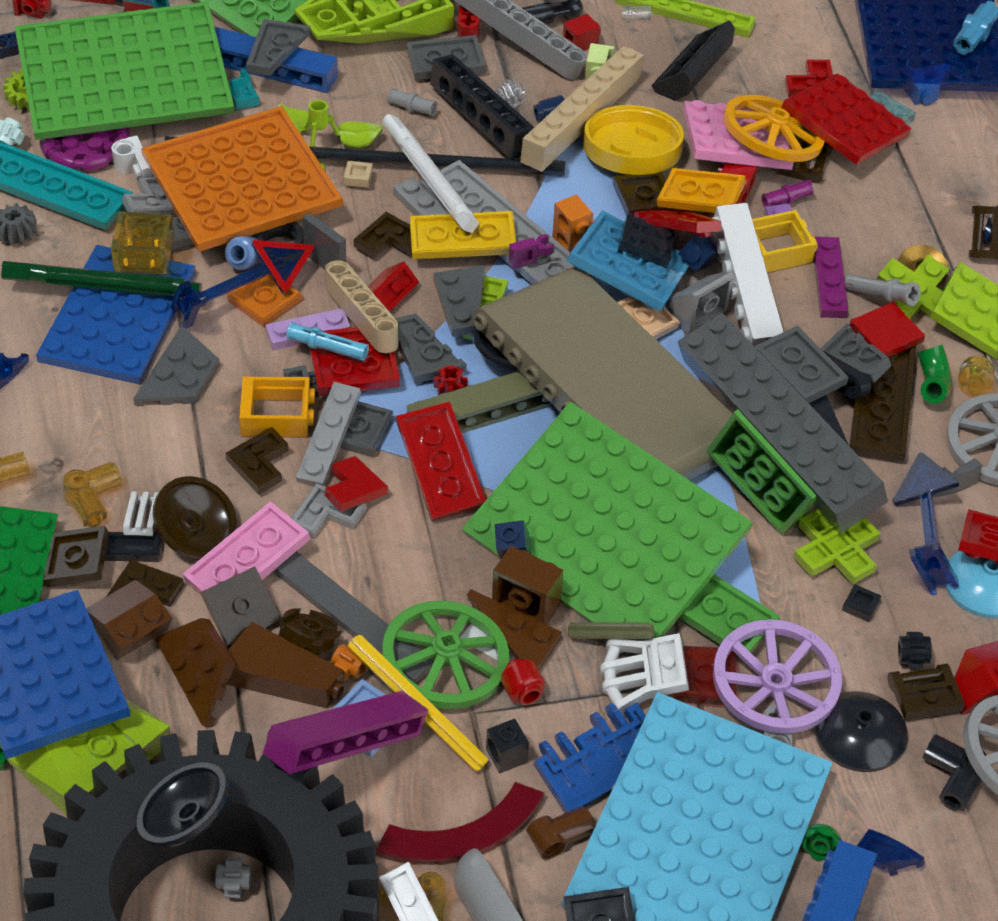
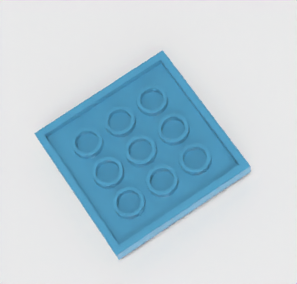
M602 210L571 251L567 262L571 263L576 269L597 277L600 282L610 284L619 289L624 295L632 296L643 302L647 307L661 312L689 268V265L678 254L680 251L672 248L671 260L667 268L618 249L624 221Z

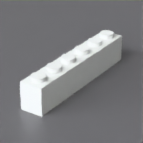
M748 204L717 206L715 215L712 218L721 221V231L713 233H716L718 238V254L723 256V273L732 272L735 274L730 298H734L736 304L734 307L735 318L737 321L740 320L742 326L740 332L755 346L766 341L768 337H774L783 333V328Z

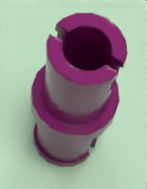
M809 179L791 186L786 184L781 186V189L762 194V204L764 208L765 206L781 205L784 203L792 204L796 199L813 195L814 188Z

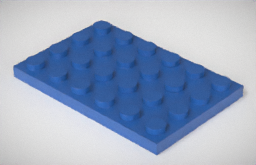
M101 245L95 246L83 268L184 278L186 281H192L196 274L195 265ZM73 286L36 354L37 362L140 385L184 297Z
M79 590L64 593L0 615V744L6 759L131 716L128 704Z

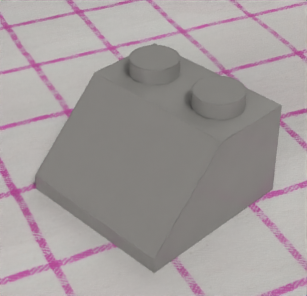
M725 272L709 275L700 281H695L686 289L674 293L670 297L668 311L680 321L679 327L690 334L720 313H726L735 274Z

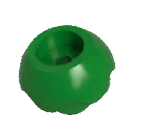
M815 824L807 828L803 838V848L814 860L821 861L826 859L829 850H836L839 840L842 839L833 827L827 824Z

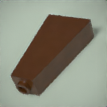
M251 622L228 650L235 666L226 685L326 709L334 699L338 700L345 690L343 669L254 622Z

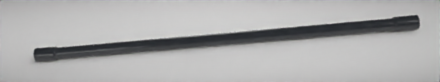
M165 136L164 141L177 137ZM309 146L315 157L319 160L413 165L404 152ZM427 154L437 167H447L460 160L470 169L565 176L566 161L554 160L541 172L521 163V159Z

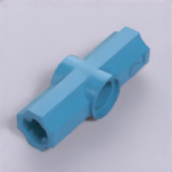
M987 1L981 4L973 15H967L962 30L954 39L953 46L957 49V53L966 55L972 52L980 41L984 42L987 39L993 23L998 18L996 3Z

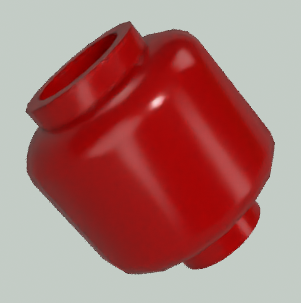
M529 659L511 660L501 673V683L512 702L529 705L539 700L542 696V692L545 689V680L534 661Z

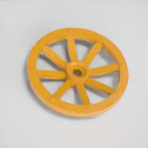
M742 95L728 102L723 113L724 125L734 138L753 151L766 157L790 162L808 161L817 157L821 152L825 141L797 121L786 110L782 109L781 106L784 101L761 95ZM748 107L754 111H744L738 109ZM735 117L759 121L741 127ZM798 126L804 127L810 134H808ZM764 128V130L769 132L767 143L749 133ZM794 134L812 146L802 149ZM777 135H784L792 149L774 146Z

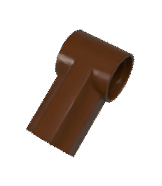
M582 806L553 819L550 816L539 817L529 824L526 832L541 858L551 859L563 852L566 845L592 835L595 825L589 810Z

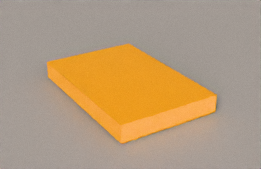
M672 168L657 198L658 207L715 213L717 206L737 203L745 186L746 179L744 175Z

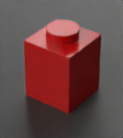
M588 14L564 22L563 37L583 51L590 49L591 43L599 44L601 28Z

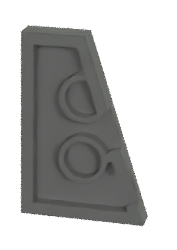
M485 265L433 273V281L452 337L472 334L474 325L472 323L473 314L477 308L481 307Z
M417 314L395 318L398 323V346L414 384L434 379V377L438 376V369L450 365L463 369V372H466L467 364L461 358L458 360L452 354V349L447 344L443 345L435 337V332Z

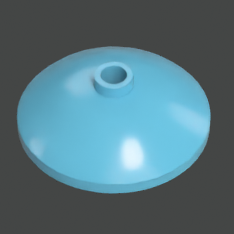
M956 552L949 559L944 571V585L947 593L959 607L971 614L984 618H998V564H995L991 559L983 557L971 558L966 556L964 552Z

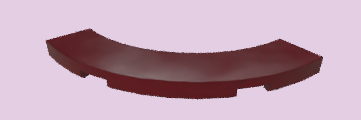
M515 782L505 798L487 814L475 821L451 829L419 831L389 824L376 849V856L401 863L437 862V865L459 862L461 857L473 848H476L482 854L487 853L508 841V837L529 822L542 803L545 792Z

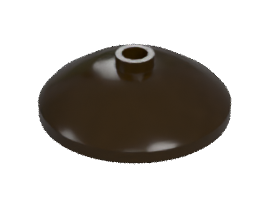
M194 476L176 478L168 482L155 498L153 504L155 528L161 539L172 550L182 556L201 559L237 529V517L232 502L217 485L206 479ZM184 522H187L191 528H188Z

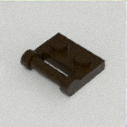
M795 137L802 149L812 146L802 138ZM824 142L813 168H806L808 161L794 162L792 170L779 169L778 175L803 181L809 179L812 183H820L824 176L823 169L827 157L831 154L833 147Z
M972 206L971 213L974 214L972 250H969V257L998 259V207ZM984 214H992L989 250H982Z
M948 663L938 664L936 668L901 674L899 671L888 673L889 687L895 694L904 720L960 712L964 709V700ZM933 680H939V681H940V682H934V683H928V684H922V685H916V686H909V687H906V686H905V685H908V684H915V683H921V682H927V681H933Z

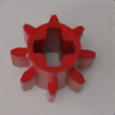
M450 365L438 369V376L434 377V388H438V395L468 386V377H463V369H459L456 366Z

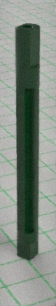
M10 261L2 262L1 278L3 280L185 297V295L199 297L202 295V282L186 281L184 278Z

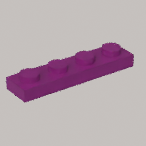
M815 237L817 251L814 253V266L820 318H847L848 308L839 237Z

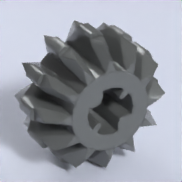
M16 203L14 206L6 205L5 209H0V240L2 244L10 243L13 247L15 243L23 245L24 240H32V236L37 233L35 214L28 209L27 205L19 207Z

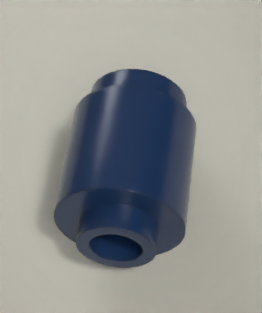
M562 95L541 100L533 106L538 124L565 100Z

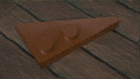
M470 589L467 597L468 601L472 604V608L484 613L500 628L514 659L532 660L540 671L561 640L562 632Z

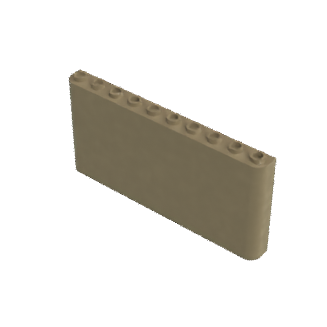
M575 267L569 268L481 306L474 311L472 318L474 326L560 412L569 402H572L688 480L718 466L706 450L733 413L585 271H580Z

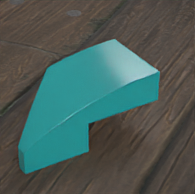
M242 69L240 77L232 78L229 81L230 92L236 110L260 105L259 96L252 87L251 77L246 69Z

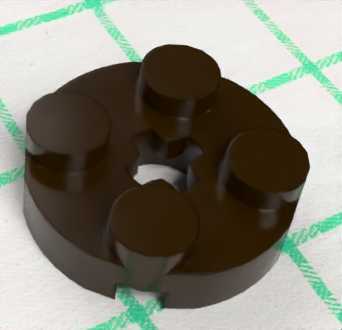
M301 608L289 609L283 614L279 636L303 647V649L317 656L321 654L322 650H330L337 646L341 630L337 631V622L328 615L311 609L309 614L300 613Z

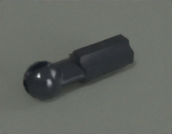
M567 0L557 6H552L546 2L522 7V9L547 25L552 24L554 18L564 16L568 19L580 17L583 13V4L580 0Z

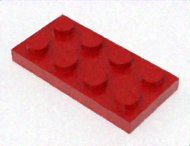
M450 401L397 415L395 421L431 522L480 508L486 499Z

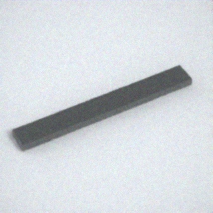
M297 551L272 571L324 614L334 619L353 637L362 635L382 655L383 639L389 625ZM395 640L393 644L396 661L421 651L409 642ZM430 658L402 670V672L412 682L417 684L429 674L434 661Z

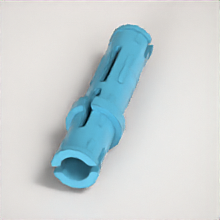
M292 322L287 330V339L302 342L312 349H325L363 362L368 355L369 345L322 332L317 327L312 329Z

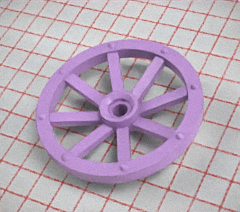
M759 620L738 627L719 646L713 665L714 685L727 709L746 724L767 732L796 733L818 725L833 711L842 688L841 668L831 648L812 631L787 621ZM775 634L790 637L802 643L785 664L778 663ZM765 635L768 665L764 666L741 642L754 636ZM810 649L818 655L826 667V670L792 675L793 669ZM733 650L759 676L726 672L725 662L730 652ZM829 680L830 683L829 693L824 702L793 687ZM728 683L761 687V689L745 703H742L733 693ZM784 695L814 709V711L800 717L790 718ZM768 696L774 698L779 718L760 714L753 709Z

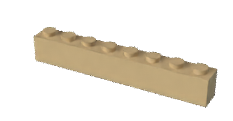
M625 46L619 49L523 138L521 163L541 172L549 166L585 131V124L590 116L602 109L611 107L641 78L644 54Z

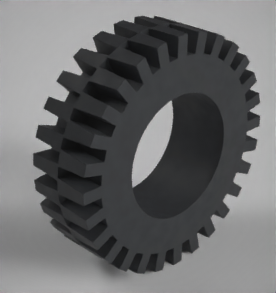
M198 730L197 755L182 757L177 734L175 733L160 737L161 762L151 765L140 744L124 750L126 778L124 779L106 761L92 769L94 796L77 784H74L64 795L67 818L50 812L43 824L46 846L33 844L29 856L33 878H24L23 895L28 912L24 913L25 921H121L124 907L132 892L149 873L173 858L195 851L228 850L248 855L263 862L285 882L292 896L280 921H379L378 864L375 861V844L371 830L364 832L363 812L356 800L345 804L343 784L333 774L320 783L318 766L288 774L264 754H262L259 761H256L251 733L238 731L234 733L228 755L219 754L214 730ZM207 762L219 766L228 778L229 793L222 812L208 829L186 843L170 847L150 845L141 837L137 829L139 809L149 792L162 779L172 772L194 763Z

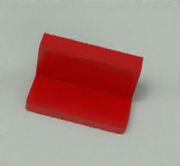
M404 261L386 268L367 287L390 312L419 281Z

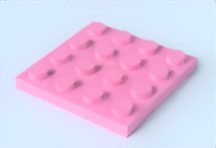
M700 100L684 101L683 113L694 159L792 170L794 162L766 157L746 147L731 135L723 122V113L727 104H708ZM748 107L738 109L744 111H754ZM735 117L741 127L759 121ZM764 128L749 133L767 143L769 132L764 130ZM777 135L774 146L790 149L784 135Z

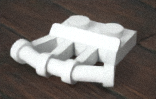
M680 633L644 641L608 639L606 644L608 651L604 663L600 666L601 675L605 679L602 683L603 693L609 696L612 703L616 705L623 716H625L624 712L627 708L636 703L639 705L649 698H655L657 692L668 695L689 690ZM622 652L641 654L618 659L619 654ZM645 668V672L616 678L619 672ZM643 686L626 697H623L620 693L624 689Z

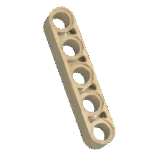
M339 260L329 262L325 268L328 293L378 352L391 353L395 351L399 345L397 320L346 262Z

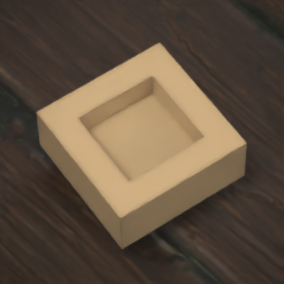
M348 161L344 174V185L369 188L373 163Z

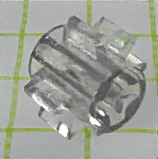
M515 79L502 82L496 89L497 94L514 109L519 108L525 101L523 94L526 91L522 84H517Z

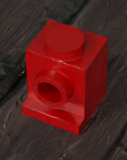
M12 0L15 16L25 14L42 19L51 9V0Z

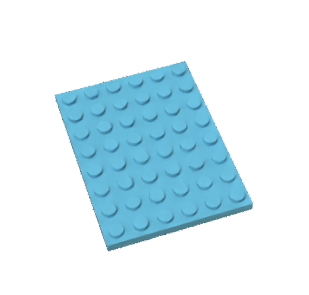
M657 692L564 896L629 887L635 921H771L833 762ZM562 899L561 907L565 908L564 900Z

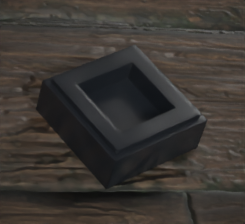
M854 584L843 604L842 611L870 622L882 596Z

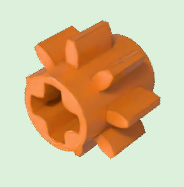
M345 644L340 645L331 659L332 664L343 669L345 681L348 678L350 680H353L354 677L356 679L361 678L368 668L348 648V644L347 646Z

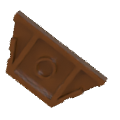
M199 618L161 634L155 640L201 725L212 727L215 722V718L211 716L216 700H223L226 684L232 675L235 663L211 620Z

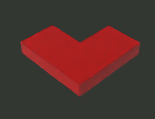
M806 60L805 68L807 75H786L785 86L787 96L791 97L833 76L830 60Z
M353 456L332 464L331 472L342 482L326 487L324 496L340 511H344L387 495L388 486L359 458Z

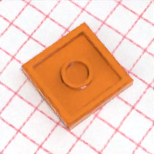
M264 268L228 293L227 301L262 327H266V324H270L302 301V293L290 286L287 292H284L271 271Z

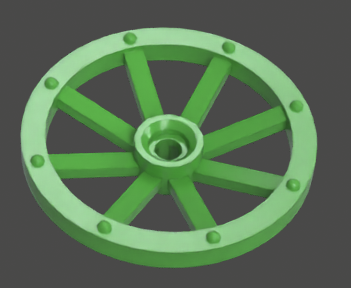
M428 601L416 604L402 611L388 626L384 635L381 652L382 656L436 708L442 709L470 707L489 698L501 686V673L509 663V648L500 628L479 610L452 601ZM445 615L457 617L458 619L450 631H444L434 616ZM422 618L435 637L402 629L411 622ZM467 622L477 626L487 635L484 637L459 638ZM395 640L428 646V648L396 661L393 644ZM494 646L497 654V667H493L465 649ZM430 658L434 661L423 687L412 682L402 672V670ZM459 659L486 674L490 679L480 687L470 691ZM443 666H450L460 693L444 694L432 691Z

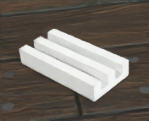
M135 491L131 492L123 525L124 535L153 536L155 529L153 504L159 492H154V497H149V492H143L142 496H138ZM137 504H140L135 528H132ZM147 505H151L147 527L142 528Z

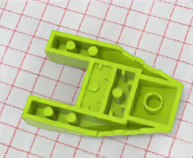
M308 0L294 9L295 14L303 24L310 26L313 36L317 40L363 44L432 36L454 28V5L449 0H419L402 7L395 0Z

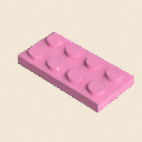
M270 501L185 571L183 577L199 593L254 566L263 580L311 538L308 531Z

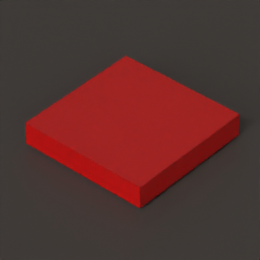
M894 302L853 318L849 324L856 334L862 335L869 345L873 344L887 357L923 343L926 336Z

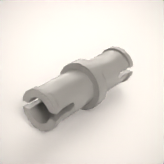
M392 88L387 97L389 104L404 107L408 112L417 111L434 116L437 111L438 105L436 101L419 97L417 93L412 92L408 94Z

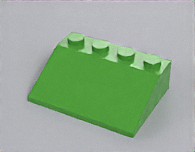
M738 409L734 411L706 451L774 528L783 535L815 506L817 496Z

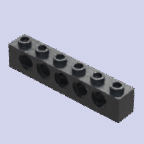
M454 54L433 59L430 85L511 159L521 157L523 138L535 127Z

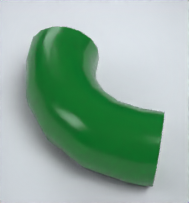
M943 344L917 353L924 376V382L920 389L921 396L926 402L931 404H938L944 401L952 387L950 366Z

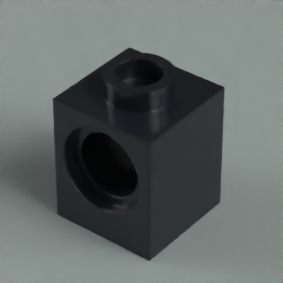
M515 718L487 729L486 751L499 774L527 763L529 742Z

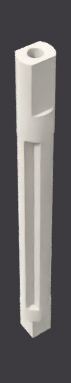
M386 115L383 119V125L392 135L395 142L463 230L473 233L479 222L401 120L394 115Z

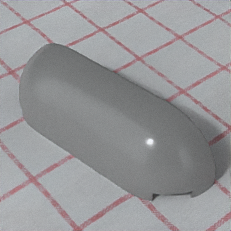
M476 848L466 852L456 865L454 887L473 921H523L482 853Z

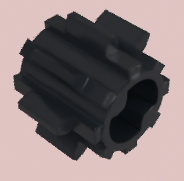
M906 632V636H899V663L906 664L908 668H923V664H930L932 659L931 638L923 636L921 632Z

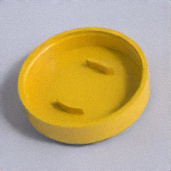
M639 105L612 106L602 109L589 117L585 124L583 146L586 155L594 163L605 169L622 174L648 175L665 171L673 167L680 160L684 131L675 118L663 111Z

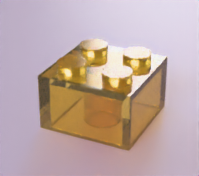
M119 212L111 245L114 272L167 274L174 241L172 214Z

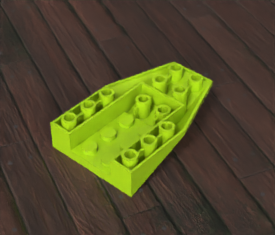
M125 698L131 716L7 760L67 815L64 795L74 784H77L94 796L92 769L106 761L117 774L121 773L126 769L124 750L140 744L148 761H150L161 752L160 737L169 735L170 725Z

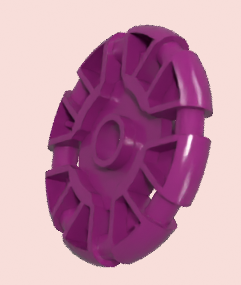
M129 128L40 139L39 145L46 159L74 170L81 169L84 172L103 169L108 166V163L113 161L112 145L118 140L130 137Z

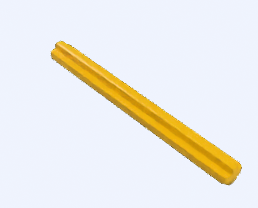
M362 635L355 636L349 642L348 648L394 693L404 691L428 709L425 723L475 772L480 771L487 764L488 758Z

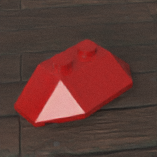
M998 641L965 650L954 677L965 703L963 711H960L962 715L971 713L983 700L998 695Z

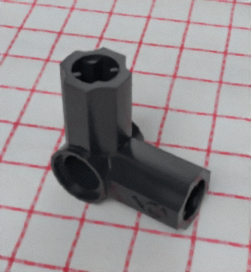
M935 734L924 752L923 759L952 773L940 793L939 799L942 800L945 807L953 811H964L976 788L982 783V780L975 770L970 768L972 765L965 748Z

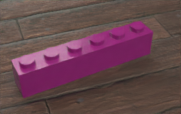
M398 691L271 725L263 754L288 774H292L420 736L428 709L404 691Z

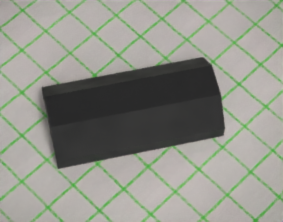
M726 21L697 34L651 85L654 91L673 101L687 96L733 44L735 27L731 21Z

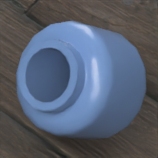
M238 236L231 239L225 249V257L228 264L237 270H252L258 267L262 262V257L253 244V240L257 239L251 236Z

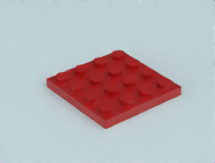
M838 73L785 99L781 106L782 109L786 110L797 121L856 165L907 137L912 129L905 124L903 119L893 115L883 104L874 101L864 90L858 89L845 76Z

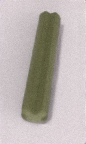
M571 622L568 626V636L574 639H652L654 637V625L649 622Z

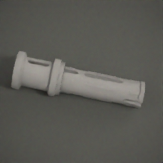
M849 274L845 279V283L852 284L845 285L847 290L882 296L888 302L900 301L904 302L907 306H914L920 298V286L915 282L906 284L901 283L898 279L884 281L855 274Z

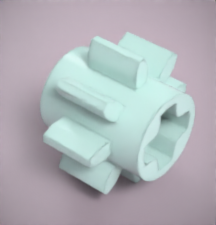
M6 117L4 121L0 120V142L11 146L21 145L25 134L21 133L23 126L9 117Z

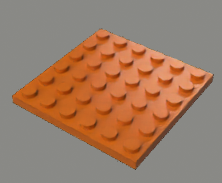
M282 106L141 148L143 158L198 252L228 243L231 239L238 236L254 235L301 220L308 213L316 215L343 206L342 196Z

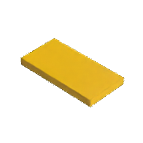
M513 211L472 213L479 222L473 233L463 230L451 214L410 216L412 259L509 255V244L516 242Z

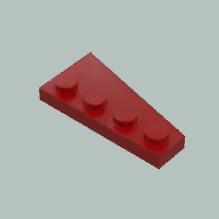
M683 209L634 212V217H640L654 226L686 231L689 234H696L697 237H710L712 232L721 231L720 220Z

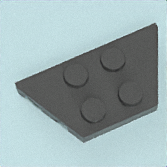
M180 327L135 395V406H144L146 401H160L161 405H172L174 403L195 404L219 368V358L186 328Z

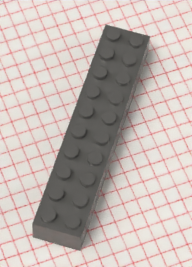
M720 313L677 341L684 362L731 413L738 409L814 492L817 496L815 506L840 533L888 502L884 482L723 313Z

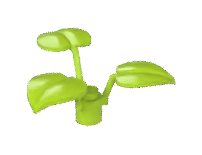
M323 100L311 101L308 105V112L279 104V106L284 108L300 134L312 129L310 146L315 147L316 130H324L328 123H330L335 135L341 136L340 141L342 144L355 148L371 144L383 129V125L356 121L343 122L338 125L337 129L333 115H329L328 103ZM319 162L325 171L324 164Z

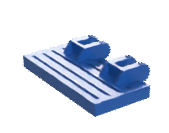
M614 703L605 706L607 716L616 728L614 732L611 731L606 721L598 712L591 714L589 718L593 728L577 736L573 741L579 752H577L564 732L561 731L555 734L556 743L566 758L561 761L548 741L545 740L539 743V749L543 756L536 759L533 765L564 813L582 806L586 807L611 792V787L615 785L646 717L638 703L630 706L624 712L630 723L626 721Z

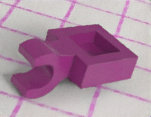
M548 234L540 235L536 241L533 237L509 244V264L511 268L517 269L537 263V257L552 255L554 253V244L547 245L549 243Z

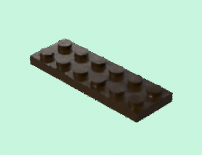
M916 346L888 357L892 366L875 383L870 382L871 390L868 395L854 400L849 447L856 454L904 462Z

